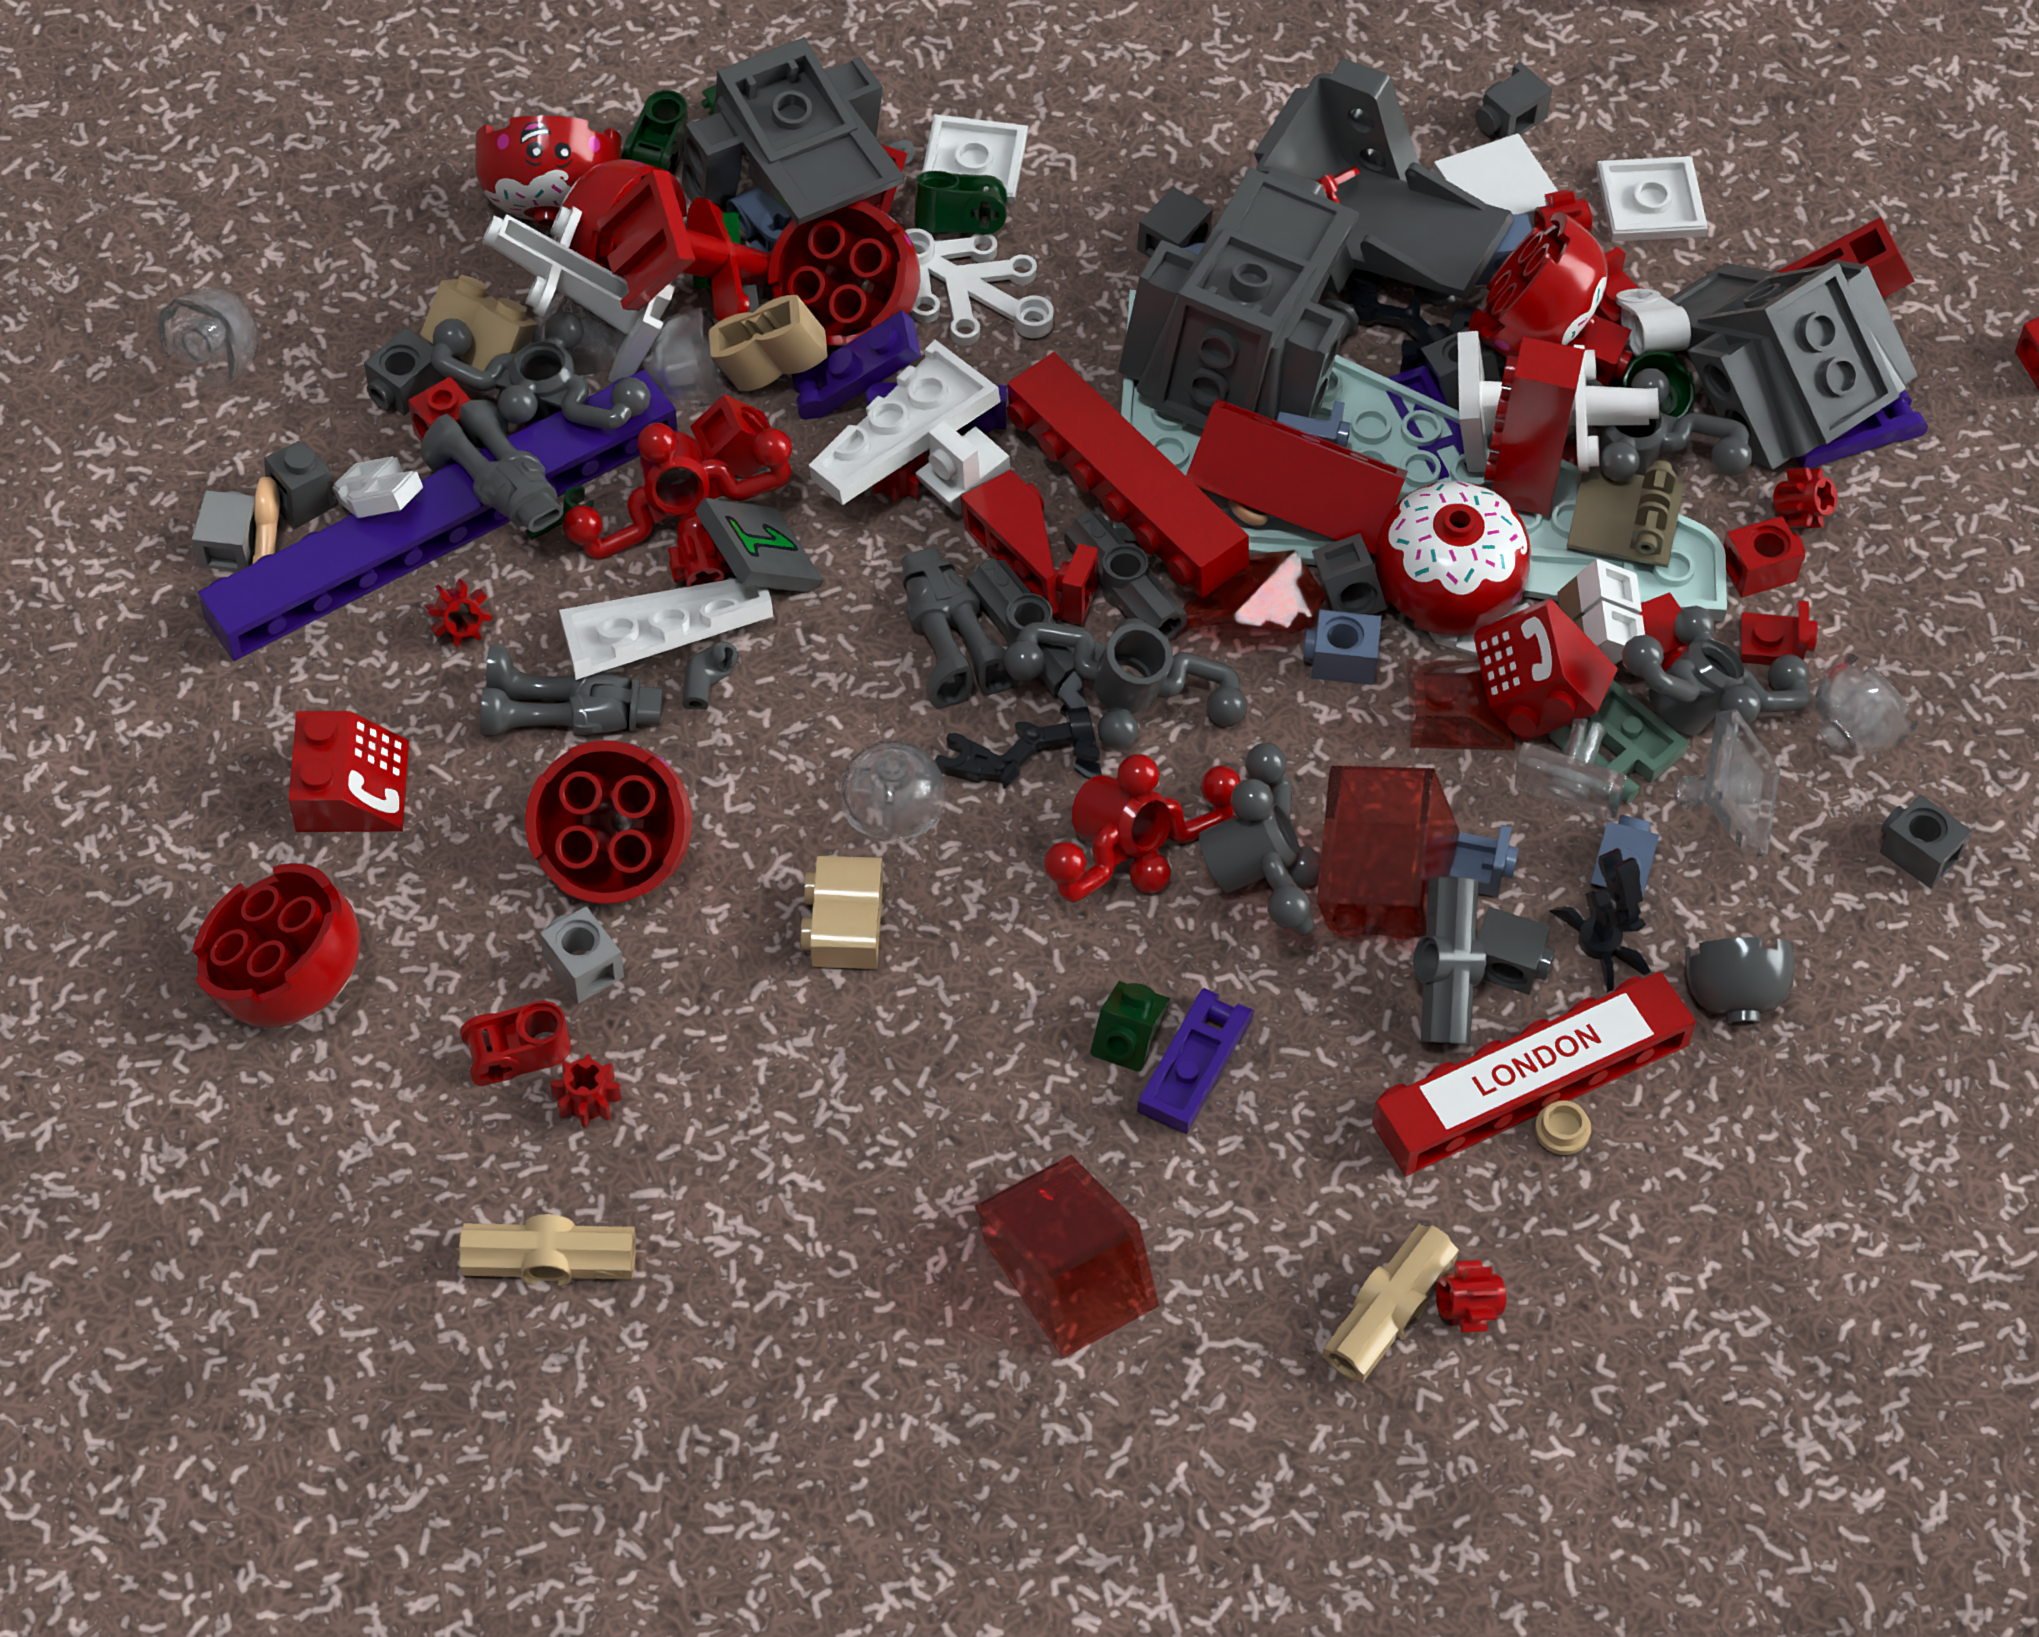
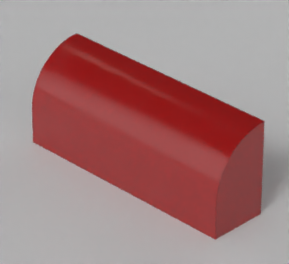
M1217 398L1212 405L1186 477L1199 488L1337 541L1360 533L1368 552L1375 555L1381 526L1388 513L1396 504L1408 471Z

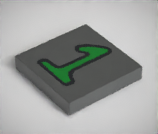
M704 498L696 508V515L740 584L811 592L817 589L824 581L777 508Z

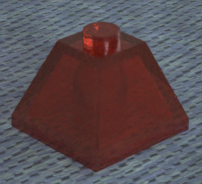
M1296 550L1249 554V566L1204 598H1201L1196 593L1183 607V610L1187 613V625L1183 628L1266 633L1288 631L1289 633H1296L1312 623L1315 618L1313 613L1323 604L1327 596Z
M1407 659L1410 748L1515 750L1514 732L1489 708L1479 661Z

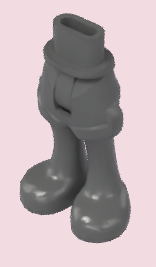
M470 400L462 404L460 408L459 419L462 428L450 415L444 414L437 418L425 433L421 444V457L431 470L437 472L446 465L459 463L474 480L473 490L476 498L482 504L493 507L508 517L514 525L525 526L531 532H538L559 520L563 515V507L557 502L556 490L548 483L545 477V467L536 456L528 451L516 450L506 438L508 421L503 419L498 411V406L488 400ZM474 445L480 449L486 446L497 461L489 462Z
M927 548L903 556L901 565L905 573L902 576V583L906 589L908 600L905 613L910 624L917 631L926 634L936 654V666L929 675L926 684V693L932 705L942 709L963 703L972 691L974 675L982 692L987 696L1015 688L1019 680L1010 677L1004 668L1003 656L1006 649L993 643L983 630L976 616L980 609L979 598L966 585L963 578L955 572L954 565L949 560H943L937 548ZM949 626L958 628L973 659L974 675L969 661L957 646Z
M490 645L487 656L486 687L483 688L481 698L480 733L481 735L496 736L503 734L508 729L518 727L569 726L573 727V734L588 735L594 733L605 734L626 728L628 731H635L636 724L660 725L663 688L640 686L639 678H634L632 687L630 679L607 674L603 671L577 680L575 675L534 676L518 671L514 667L511 653L506 647ZM548 700L562 701L564 703L529 704L517 701Z

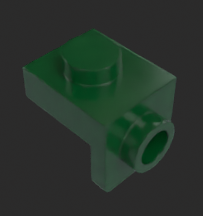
M1118 981L1100 1010L1090 1051L1091 1055L1137 1072L1141 1071L1146 1062L1151 1039L1164 1019L1170 998L1155 993L1153 989L1143 984H1127Z

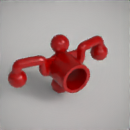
M659 422L651 423L641 430L637 440L638 451L641 454L639 464L643 485L633 490L628 497L627 509L633 524L600 539L599 535L603 527L601 516L592 507L578 505L567 511L562 522L563 533L572 543L581 545L587 556L603 560L644 541L652 532L654 523L669 517H680L676 529L678 537L689 529L705 528L695 512L704 498L716 499L725 496L729 500L743 501L777 490L788 483L792 472L789 463L792 452L791 440L786 433L776 428L764 429L758 433L753 441L752 453L756 461L760 465L770 468V471L737 481L732 469L726 462L715 458L705 460L696 439L686 433L673 431L665 424ZM672 468H684L693 473L689 479L675 485L663 484L658 481L662 473Z
M1144 754L1128 756L1118 767L1117 779L1106 775L1092 777L1082 785L1076 794L1072 806V823L1075 832L1081 839L1092 842L1093 867L1085 871L1087 861L1083 850L1074 843L1061 842L1053 845L1045 854L1043 866L1047 876L1057 883L1059 894L1065 901L1075 903L1105 885L1111 879L1116 864L1130 857H1136L1131 863L1129 872L1132 885L1140 892L1146 894L1162 891L1170 882L1172 871L1168 860L1159 854L1158 848L1167 839L1179 844L1199 839V833L1202 830L1234 816V810L1230 801L1234 787L1241 782L1239 774L1228 766H1214L1209 769L1202 777L1200 789L1203 798L1213 805V810L1184 821L1182 806L1177 800L1170 797L1163 798L1160 793L1152 791L1158 785L1160 775L1156 762Z

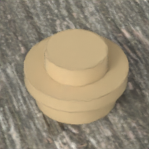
M1556 1101L1546 1106L1538 1114L1535 1123V1135L1539 1143L1546 1150L1558 1155H1571L1581 1151L1588 1143L1591 1134V1123L1588 1116L1579 1105L1571 1101Z

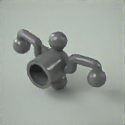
M557 312L546 321L544 333L547 340L545 342L531 343L520 349L516 354H499L488 363L484 371L454 359L465 354L470 349L472 332L466 323L459 319H445L434 329L433 345L435 347L431 353V364L434 369L445 377L451 376L454 381L474 390L490 391L495 387L504 389L499 395L497 405L501 416L509 423H524L527 426L534 421H541L562 411L563 416L573 423L612 430L624 425L630 417L641 415L649 407L651 399L650 390L643 381L637 378H624L613 386L611 393V404L613 407L611 410L584 404L589 395L588 384L582 377L575 374L573 359L567 351L575 348L582 341L584 327L578 316L571 312Z
M1647 368L1639 371L1631 381L1630 388H1658L1659 405L1670 394L1669 379L1665 373L1656 368ZM1586 380L1587 386L1604 387L1597 380ZM1659 410V419H1649V425H1592V427L1600 430L1598 438L1600 468L1606 477L1614 481L1630 479L1634 474L1645 476L1647 468L1651 467L1655 461L1661 459L1662 451L1675 452L1685 448L1690 441L1692 433L1722 438L1712 449L1711 456L1715 468L1724 475L1735 476L1743 473L1752 460L1751 448L1748 445L1749 433L1747 428L1741 422L1702 413H1688L1680 418H1675L1663 414Z
M1697 605L1685 607L1676 616L1673 623L1675 635L1688 647L1666 672L1661 667L1664 659L1663 648L1651 636H1634L1625 643L1621 653L1625 668L1630 673L1643 677L1650 686L1649 699L1659 717L1672 728L1688 735H1699L1719 712L1727 722L1741 726L1754 721L1759 711L1801 710L1809 704L1811 693L1807 686L1809 669L1802 658L1793 654L1781 655L1776 658L1768 671L1770 684L1776 691H1765L1754 674L1743 666L1737 654L1724 643L1713 639L1712 635L1715 630L1713 616L1707 609Z
M1127 618L1115 627L1107 644L1095 642L1092 634L1086 629L1046 622H1032L1020 630L1017 641L1006 649L1003 656L1004 668L1010 677L1019 681H1029L1041 673L1044 667L1043 651L1037 643L1075 648L1073 664L1076 672L1082 678L1093 682V689L1098 699L1111 709L1099 720L1098 736L1104 746L1112 750H1124L1136 741L1139 734L1138 723L1132 714L1146 710L1154 703L1156 697L1169 698L1177 695L1184 687L1186 673L1220 684L1219 688L1209 695L1206 704L1207 714L1213 723L1221 727H1232L1240 723L1247 713L1246 698L1240 691V679L1232 667L1193 653L1181 652L1173 656V649L1167 637L1157 628L1149 626L1147 622L1139 618ZM1119 665H1128L1135 668L1143 677H1135L1128 674Z
M1271 743L1257 744L1249 750L1245 762L1247 773L1252 779L1242 780L1234 787L1231 794L1230 804L1236 815L1199 833L1201 851L1212 876L1225 893L1232 894L1266 878L1274 889L1267 908L1272 921L1280 927L1292 928L1299 935H1308L1313 931L1315 924L1310 913V900L1306 892L1300 888L1311 887L1318 882L1323 873L1324 864L1319 853L1314 849L1306 846L1300 847L1290 822L1292 787L1289 777L1285 772L1287 759L1283 750Z

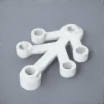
M918 228L905 230L913 242L916 252L921 253L917 254L920 265V288L916 303L911 312L912 317L916 321L930 323L935 321L940 315V300L931 293L930 273L946 283L953 318L950 325V336L956 344L963 346L972 345L980 337V324L973 317L969 296L1014 321L1015 329L1024 337L1041 338L1052 330L1054 308L1049 300L1041 296L1031 295L1018 301L987 283L1009 279L1020 285L1031 283L1037 275V263L1031 256L1021 254L1012 257L1010 260L989 262L997 255V240L991 234H974L970 238L934 241L932 235L925 230ZM987 244L991 248L986 251H980L975 246ZM970 256L973 260L984 263L957 266L947 259ZM1019 266H1026L1030 271L1019 273L1014 269ZM922 304H929L934 308L930 311H921L917 307ZM1029 319H1038V320H1040V321H1039V322H1030V321H1027V320H1029ZM960 327H970L973 329V332L962 334L957 329Z

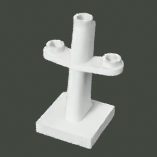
M563 206L560 208L550 231V234L558 237L557 242L507 214L504 219L494 215L482 243L495 249L536 276L525 304L534 307L533 313L542 318L555 290L566 295L623 332L608 381L615 382L620 378H627L635 374L662 329L663 322L659 319L668 306L675 287L669 283L639 311L623 310L620 300L629 293L626 280L569 249L582 214L581 210L572 206L571 210Z
M1478 331L1458 332L1459 421L1467 472H1485L1488 461L1487 438L1493 432L1496 420L1505 422L1504 420L1495 419L1501 389L1511 390V388L1501 386L1502 382L1485 381ZM1574 345L1576 348L1585 349L1584 345ZM1595 349L1585 350L1569 422V426H1576L1578 470L1581 472H1589V467L1599 466L1598 435L1588 436V426L1649 425V419H1659L1658 388L1587 386L1586 380H1596Z

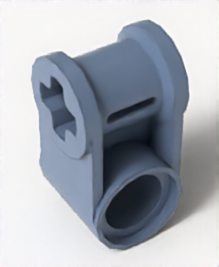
M758 186L726 201L727 213H739V227L745 234L742 238L747 240L753 248L772 253L780 234L793 219L788 211Z

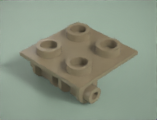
M1655 461L1651 467L1647 468L1645 476L1634 474L1630 479L1623 481L1611 480L1604 475L1598 466L1589 467V472H1582L1567 548L1668 568L1684 488L1683 483L1675 482L1676 475L1672 470V465L1666 461Z

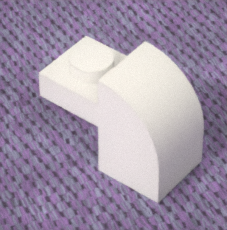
M942 420L928 431L929 462L916 472V477L920 483L953 512L963 515L960 496L1010 470V456L976 426L961 436Z

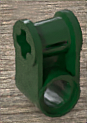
M673 90L656 91L647 98L633 131L626 138L622 159L639 161L667 170L673 175L675 174L679 166L680 156L684 150L685 124L689 123L687 103L680 93Z
M945 171L923 172L916 178L915 227L929 233L993 234L1001 229L1007 217L1006 187L1001 180L990 175L952 174ZM987 186L989 188L988 192H984V187ZM989 202L990 207H980V203ZM982 216H987L986 223L982 222Z

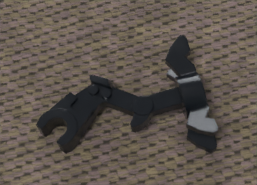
M1352 271L1344 284L1348 304L1354 305V311L1359 317V324L1369 327L1376 322L1401 326L1418 340L1403 339L1400 373L1425 366L1421 348L1463 330L1464 327H1469L1472 313L1479 309L1464 308L1455 310L1449 327L1443 323L1430 326L1420 316L1421 307L1416 299H1412L1406 308L1381 304L1377 301L1379 274L1372 272L1359 274Z
M1076 671L1072 672L1063 682L1058 692L1059 699L1064 703L1060 708V714L1067 717V723L1038 727L1033 723L1025 721L1016 722L1015 730L1021 738L1003 755H997L991 752L990 749L967 739L963 735L949 733L946 738L947 747L952 751L959 752L960 755L956 758L937 755L935 759L936 769L947 776L980 783L981 779L1001 780L1003 789H1006L1018 778L1020 767L1035 751L1044 747L1072 742L1074 748L1073 755L1077 757L1074 771L1088 779L1102 775L1100 764L1096 762L1100 760V751L1096 747L1091 716L1086 700L1080 695L1083 691L1081 676Z
M1618 848L1598 857L1599 867L1605 879L1608 892L1604 888L1597 892L1592 890L1586 893L1590 917L1587 920H1584L1572 907H1556L1549 911L1579 931L1578 944L1581 950L1587 956L1600 960L1607 993L1614 990V969L1611 959L1613 956H1616L1643 975L1651 972L1646 961L1637 950L1621 946L1623 932L1639 931L1646 923L1639 917L1641 910L1638 903L1643 901L1638 863L1634 857L1623 861L1621 850Z

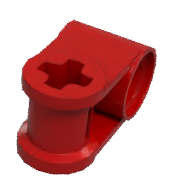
M545 1000L534 1001L528 1005L498 1013L478 1015L466 1021L460 1028L461 1040L465 1045L469 1046L473 1065L470 1068L471 1080L479 1086L511 1080L517 1075L556 1066L568 1057L571 1050V1040L564 1013L555 1003ZM484 1030L488 1032L487 1035H483ZM543 1032L553 1033L551 1036L545 1039L534 1038L536 1035ZM488 1048H492V1052H488ZM497 1065V1068L492 1069L491 1066Z

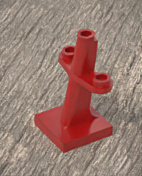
M652 169L597 221L599 230L611 231L616 249L607 256L611 272L616 275H624L629 293L620 300L623 310L639 311L678 275L686 273L711 278L714 314L720 322L732 315L749 312V299L743 292L741 284H756L757 287H761L768 282V269L772 253L732 242L723 223L722 211L713 201L703 197L694 199L687 212V225L689 229L685 227L669 171Z

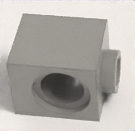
M206 490L192 536L198 567L240 571L251 565L256 539L255 496L245 495L236 491L225 493Z
M587 906L571 915L564 914L557 917L545 930L540 932L543 958L578 1004L624 978L622 952ZM576 950L589 951L583 955L570 954Z

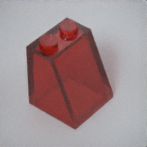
M1331 766L1328 779L1317 904L1329 930L1346 937L1383 935L1397 939H1409L1426 935L1429 877H1449L1460 834L1434 768Z
M1072 1155L1059 1160L975 1205L985 1244L1062 1359L1160 1306L1139 1222Z

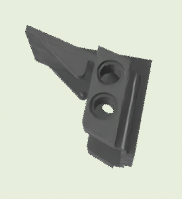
M805 37L717 70L714 114L685 124L682 170L683 191L691 203L694 199L703 197L713 201L720 209L725 208L726 201L736 196L741 173L742 155L747 154L749 157L748 171L752 182L784 207L795 223L800 225L903 184L905 176L876 139L883 86L861 57L854 58L848 63L827 71L824 70Z
M1341 58L1332 74H1317L1307 89L1295 88L1254 152L1258 163L1256 167L1258 171L1324 198H1327V195L1322 185L1316 180L1329 173L1334 176L1340 171L1353 166H1357L1360 171L1359 174L1338 184L1339 190L1335 191L1340 201L1339 204L1359 211L1357 222L1347 238L1324 287V290L1336 294L1340 293L1352 271L1358 269L1467 300L1514 221L1510 210L1486 204L1420 165L1391 78L1382 71L1345 58Z
M1249 167L1199 254L1164 240L1160 241L1139 277L1118 372L1139 381L1136 391L1153 399V409L1201 429H1204L1212 405L1217 398L1276 421L1279 412L1316 419L1323 404L1347 317L1321 306L1317 302L1344 244L1357 222L1359 211Z
M1833 259L1823 266L1778 273L1725 263L1668 298L1674 304L1682 306L1688 315L1691 329L1688 353L1718 417L1741 422L1749 433L1748 445L1752 452L1751 462L1772 470L1790 458L1800 457L1819 445L1830 443L1900 397L1899 393L1908 388L1906 383L1918 376L1868 265Z

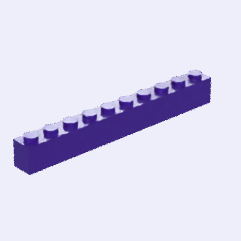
M645 369L627 378H637L646 384L651 395L649 407L641 415L630 417L619 428L605 430L573 423L563 416L562 411H559L541 421H534L523 430L507 437L516 450L528 451L538 458L546 469L545 477L548 483L556 490L557 498L564 495L570 487L582 486L641 456L638 451L637 440L641 430L647 425L659 422L678 432L676 408ZM624 378L616 380L609 387L589 396L584 404L611 410L613 407L611 404L613 386ZM486 446L479 451L489 462L497 461ZM459 463L446 465L435 474L421 480L423 488L399 511L357 518L350 513L345 519L319 532L309 533L300 541L274 554L265 555L254 564L228 577L215 580L208 587L198 591L204 620L232 660L236 661L511 521L493 507L482 504L476 498L473 490L474 480Z

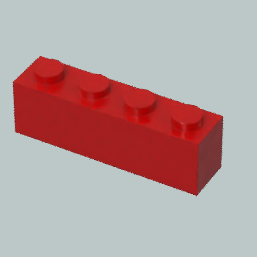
M1523 337L1518 357L1509 355L1507 357L1501 386L1511 388V390L1501 389L1495 419L1504 420L1505 422L1495 421L1483 481L1493 483L1491 491L1503 497L1514 509L1549 516L1585 349Z

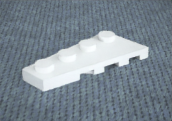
M934 340L924 350L925 358L916 367L909 365L897 377L898 385L885 398L877 396L866 407L867 416L857 426L848 425L809 464L811 480L843 505L928 450V431L942 420L957 431L1000 403L999 388L937 340Z
M737 578L559 610L562 630L576 680L773 617L772 602L767 587L742 585Z

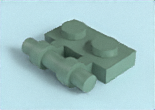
M1614 680L1598 712L1576 721L1582 726L1578 732L1575 733L1565 725L1553 730L1549 736V739L1562 749L1561 755L1572 765L1576 763L1581 764L1597 778L1596 785L1607 794L1614 792L1626 803L1632 802L1641 790V787L1628 777L1631 773L1637 771L1652 783L1686 754L1689 741ZM1602 742L1617 757L1610 762L1593 747Z

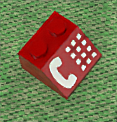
M1551 598L1480 628L1473 637L1489 708L1523 743L1597 713L1618 670L1608 657Z
M296 711L288 799L295 831L403 832L409 740L351 711Z

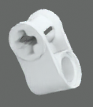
M1629 289L1617 293L1616 303L1621 307V326L1632 330L1626 348L1633 352L1635 356L1639 357L1647 351L1674 352L1688 348L1691 329L1688 315L1682 306L1674 304L1655 290Z

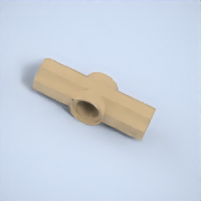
M552 1214L530 1217L526 1220L525 1225L464 1223L459 1244L461 1276L521 1277L525 1283L537 1286V1280L558 1281V1286H565L571 1281V1278L633 1279L636 1254L635 1227L575 1226L568 1218Z
M1418 1224L1385 1268L1378 1266L1371 1273L1354 1301L1352 1312L1340 1324L1335 1334L1327 1341L1323 1348L1322 1357L1333 1369L1350 1380L1363 1383L1396 1338L1403 1340L1406 1337V1334L1403 1333L1405 1327L1413 1317L1419 1319L1422 1316L1429 1301L1428 1296L1437 1286L1439 1279L1454 1265L1458 1257L1459 1249L1453 1245L1449 1236L1433 1225L1428 1227Z

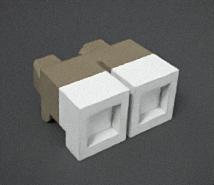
M1596 558L1557 592L1559 607L1614 665L1622 660L1621 653L1628 640L1634 636L1645 635L1643 616L1639 615L1642 609L1637 574Z

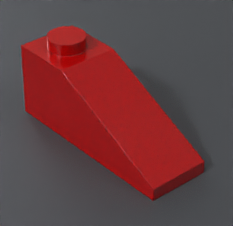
M1882 217L1776 271L1782 273L1823 266L1833 259L1868 265L1882 298L1915 282Z
M1010 469L961 495L965 530L979 547L991 558L994 557L995 560L1004 559L1031 593L1041 595L1049 601L1052 607V615L1059 612L1055 573L1042 512L1044 510V501L1038 489L1032 483L1026 484Z

